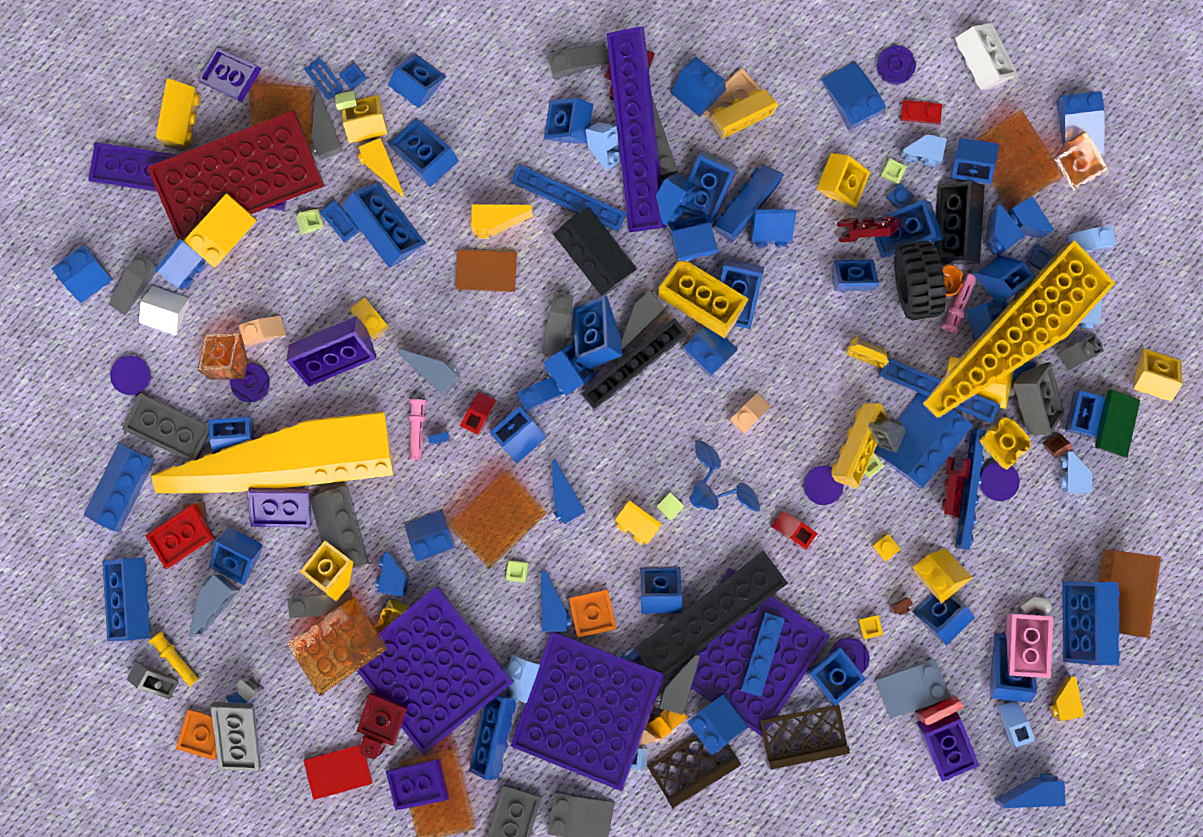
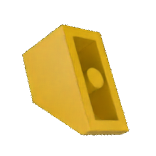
M365 297L349 309L354 316L359 318L374 340L390 328Z
M1066 676L1052 698L1053 705H1050V711L1052 716L1058 721L1085 717L1076 676Z

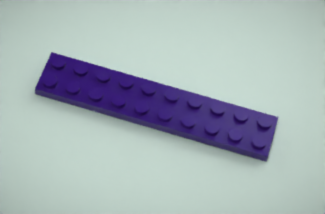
M639 26L606 33L629 232L667 228L662 223L656 198L662 182L644 27Z
M95 142L88 181L91 183L157 192L147 167L177 156V154ZM287 201L266 209L285 212Z

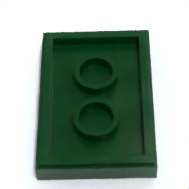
M1115 390L1107 391L1095 443L1096 449L1128 458L1141 400Z

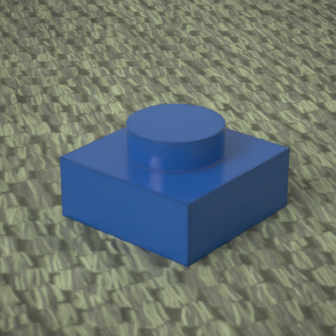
M900 183L886 199L899 210L909 204L915 196Z

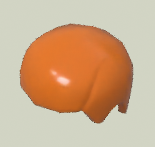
M948 264L943 266L946 297L957 294L963 286L962 271L958 267Z

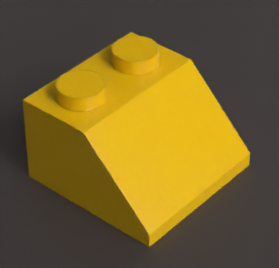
M379 94L356 99L357 106L342 109L343 125L349 143L361 142L364 139L373 137L379 138L387 134V126Z
M831 153L817 190L829 198L857 208L871 172L849 155Z
M1143 348L1134 375V389L1157 396L1160 399L1172 401L1182 385L1181 360Z
M628 501L615 519V522L618 523L616 527L624 533L628 530L634 535L632 539L640 545L643 543L648 544L662 525L631 501Z
M324 541L300 570V573L337 601L349 586L353 561L327 541Z
M946 548L928 554L913 566L915 575L941 604L973 579Z

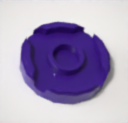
M894 45L882 51L878 57L876 67L882 80L888 84L899 85L911 79L916 69V60L909 49L904 46Z
M124 356L112 366L110 372L111 383L122 394L129 396L138 395L149 386L151 370L141 358Z
M254 363L238 366L230 378L232 393L239 400L247 403L263 399L270 388V377L267 371Z
M994 462L983 468L980 473L982 478L980 490L985 497L992 501L1009 500L1019 489V475L1013 466L1006 470L997 462Z
M830 466L815 467L805 477L803 483L804 493L815 504H832L843 493L844 484L834 480L831 473L832 467Z
M845 638L836 642L831 648L830 654L841 648L858 670L864 673L870 660L866 646L853 638Z

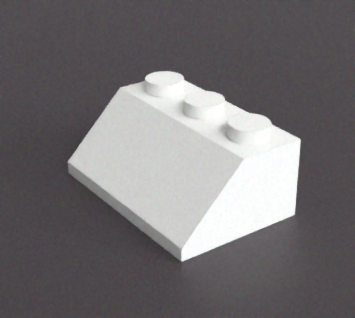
M993 23L973 26L955 38L957 47L963 53L966 65L972 71L975 83L981 90L990 89L1018 75Z

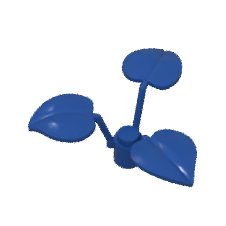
M696 440L695 452L697 458L703 465L709 467L710 470L703 481L697 480L694 483L693 494L689 496L693 507L716 510L719 506L718 498L736 493L738 501L743 506L759 512V500L753 489L745 483L737 484V489H732L718 495L713 493L706 482L714 472V468L719 469L721 467V460L717 452L710 445Z

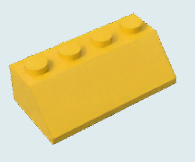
M678 261L659 287L658 294L660 299L724 339L737 322L748 302L747 297L688 261Z
M863 404L862 408L858 409L855 415V424L853 427H850L847 434L848 440L840 449L838 463H835L832 467V477L836 482L855 489L859 488L877 446L868 427L869 423L889 419L882 404Z

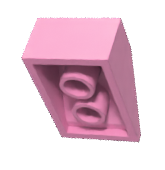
M1007 614L1006 640L1009 675L1051 678L1053 617Z

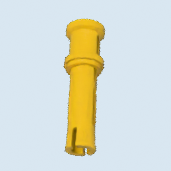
M163 631L148 642L149 645H153L160 653V658H165L187 683L188 687L199 680V677L194 674L175 651V645L165 638Z

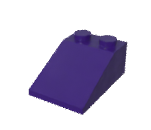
M957 711L928 726L926 724L923 725L921 721L916 722L942 782L979 766L964 724Z

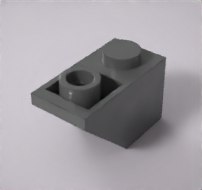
M1093 334L1059 352V355L1066 368L1070 370L1102 353L1104 349L1100 339Z

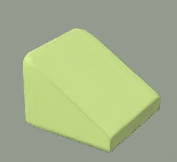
M318 209L303 211L296 216L302 235L324 227Z

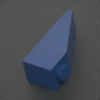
M550 377L517 392V395L527 413L564 395V393L557 388L554 378Z
M554 460L552 461L554 507L556 511L553 513L559 523L563 521L566 524L586 512L557 461Z
M542 570V632L567 631V627H571V616L567 615L566 608L546 570Z

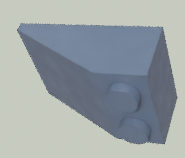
M401 349L397 352L444 397L461 380L458 376L460 372L451 363L446 365L442 361Z
M209 575L203 581V588L199 592L188 636L191 638L201 636L240 591L223 575Z
M933 658L875 680L890 718L950 698L936 660Z

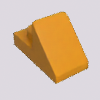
M663 710L647 723L646 727L663 739L688 717L685 713L681 715Z

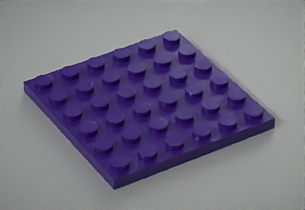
M729 567L718 584L736 571ZM771 596L697 652L700 654L691 688L711 702L725 694L747 723L748 728L763 737L760 720L778 715L830 636ZM764 613H768L785 620L760 697L741 691ZM688 660L670 672V674L674 676ZM772 723L765 724L766 731Z
M439 585L434 587L347 659L374 694L408 707L401 728L422 754H425L514 682L513 678Z
M552 631L510 747L616 790L623 791L664 674Z

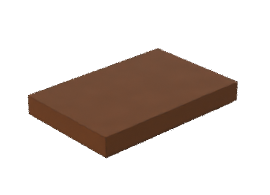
M458 250L455 289L515 293L517 252Z

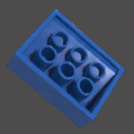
M920 393L898 419L906 431L898 452L895 453L880 448L878 445L874 451L876 455L919 489L926 486L973 426L953 409L937 418L923 404L928 397Z
M1062 581L1063 662L1097 666L1119 665L1120 611L1118 597L1120 592L1118 582Z

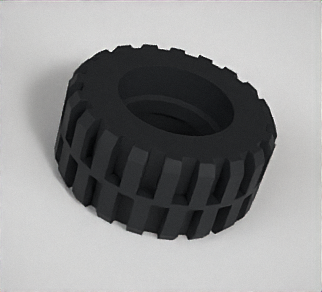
M930 241L900 245L895 251L894 270L897 292L905 316L912 321L940 316L946 308V286L937 248Z

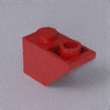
M478 392L469 406L460 427L480 436L497 400Z
M784 511L780 513L771 528L803 550L808 549L818 534L803 522Z

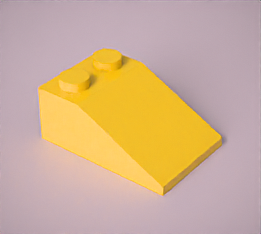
M226 193L188 234L184 242L215 268L254 225L257 219Z
M472 204V232L479 239H488L489 236H494L533 217L532 205Z

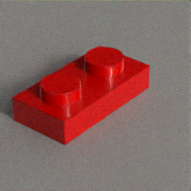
M909 100L902 101L901 121L940 125L942 104Z

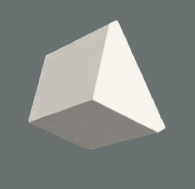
M152 286L141 300L139 323L177 336L190 298Z

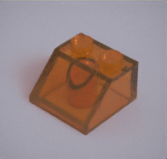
M1086 131L1067 141L1053 157L1073 191L1109 170Z
M205 334L197 371L210 380L244 379L248 358L242 334Z

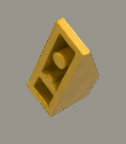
M381 138L359 146L361 153L357 155L361 164H366L373 174L400 197H404V192Z

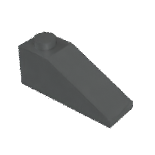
M605 44L566 49L548 55V62L554 80L610 63Z
M317 93L315 94L311 137L314 144L311 145L314 155H319L320 159L323 160L343 152L323 99Z
M137 253L123 274L109 305L126 316L156 274L155 268L157 265L140 253Z
M650 291L646 294L642 292L635 299L636 303L621 341L622 351L665 311L664 305Z
M554 292L542 353L554 356L564 348L574 296Z
M882 419L869 423L868 427L878 447L897 453L906 433L902 423L895 419H891V421Z
M343 593L337 601L329 595L288 598L289 618L353 613L352 593Z
M699 653L694 654L665 685L664 691H659L657 702H660V709L683 715L699 661Z

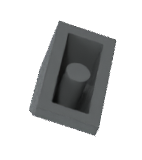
M137 661L127 677V680L137 689L169 700L179 683L178 680Z

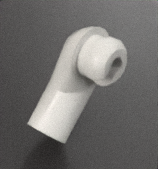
M1033 597L1020 606V608L1027 615L1034 609H1039L1043 613H1049L1052 606L1048 599Z

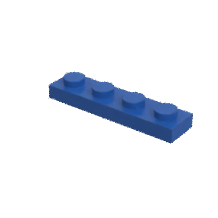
M764 613L741 691L761 697L785 620L784 618Z

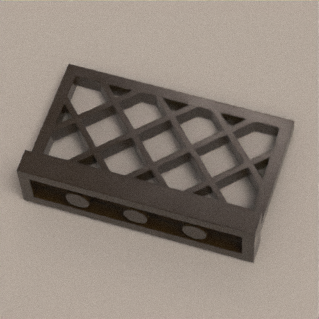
M839 704L760 720L767 756L766 761L770 770L850 754ZM831 710H835L837 716L833 724L823 719L826 713ZM811 714L819 718L813 728L804 723L807 716ZM791 718L799 722L793 732L784 727L787 720ZM821 721L831 726L825 736L816 731ZM774 722L779 728L772 736L767 733L765 724ZM802 724L811 730L805 740L796 735ZM782 728L791 734L785 744L776 739ZM833 729L840 732L841 741L832 742L827 739ZM814 732L823 738L817 746H812L808 743ZM794 736L803 742L798 750H792L788 747ZM775 740L783 748L778 754L771 755L770 746Z
M696 735L647 766L672 809L742 766L729 744L723 747V749H727L731 757L725 761L717 760L718 752L715 753L714 759L702 756L704 744L698 740L699 738ZM691 743H702L700 755L688 753ZM687 746L686 752L680 751ZM675 753L685 754L683 766L671 763ZM688 755L699 757L697 769L685 767ZM670 757L669 763L663 762L664 760ZM702 758L713 761L710 771L699 770ZM715 762L721 763L718 766L714 767ZM659 763L668 765L666 777L657 775L653 767ZM670 766L682 768L680 780L668 778ZM684 769L696 772L695 779L691 783L682 781ZM698 772H699V773H703L702 776H700L699 778H697V777H698ZM659 778L665 779L664 785ZM667 780L679 783L677 791L672 795H669L666 790ZM681 783L687 784L686 786L680 789Z

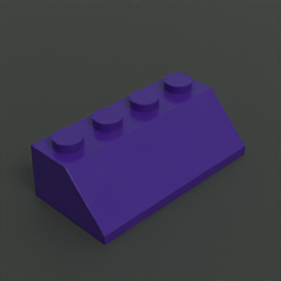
M355 316L289 344L286 361L309 387L375 360L377 355L367 328Z

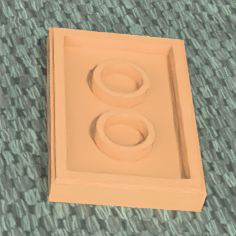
M743 68L725 82L726 91L703 113L710 121L711 116L714 114L713 111L722 106L727 108L731 106L732 101L738 98L743 100L749 97L748 94L754 90L759 89L762 91Z

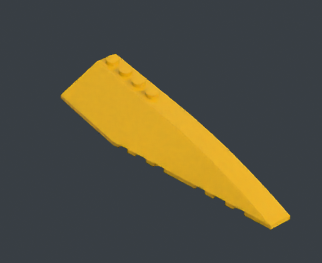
M1075 240L1064 245L968 349L923 404L939 418L979 391L1017 369L1025 362L1036 357L1044 350L1063 340L1113 287L1115 282Z
M385 411L304 420L298 422L295 426L281 428L278 432L264 434L261 438L238 443L221 449L218 453L204 455L203 458L195 461H187L184 465L151 474L155 493L248 491L249 488H288L393 475L394 461Z

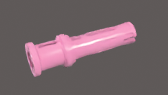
M965 274L962 282L963 286L959 290L953 306L947 310L948 316L945 323L941 325L942 329L954 334L958 333L959 330L957 328L961 318L965 317V306L977 281L974 275Z
M409 399V403H411V414L408 416L411 422L409 459L422 460L423 422L426 420L424 414L427 400Z

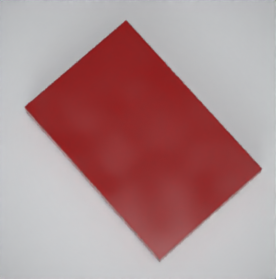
M196 504L190 505L145 535L165 570L215 539L214 534Z
M360 745L303 760L313 800L373 784L367 757L360 754Z

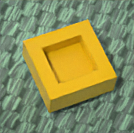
M886 534L872 545L884 562L901 550L889 534Z
M879 615L858 619L863 639L883 635Z

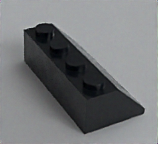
M974 181L938 184L936 219L943 239L934 242V245L938 250L941 263L960 265L980 264L985 185Z
M589 207L569 219L553 233L554 237L601 296L611 293L638 269Z

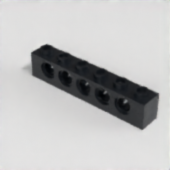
M674 318L581 393V396L595 411L687 336V332Z

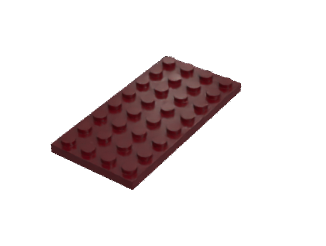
M295 110L147 167L178 241L180 239L185 240L188 234L226 193L250 214L325 186Z

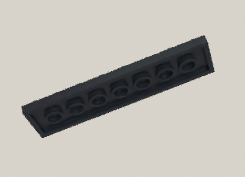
M762 551L634 649L648 668L663 673L665 677L786 586L788 582L767 554Z

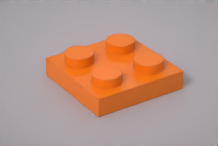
M608 589L569 598L577 638L617 629Z
M188 709L176 749L216 760L217 751L212 715Z

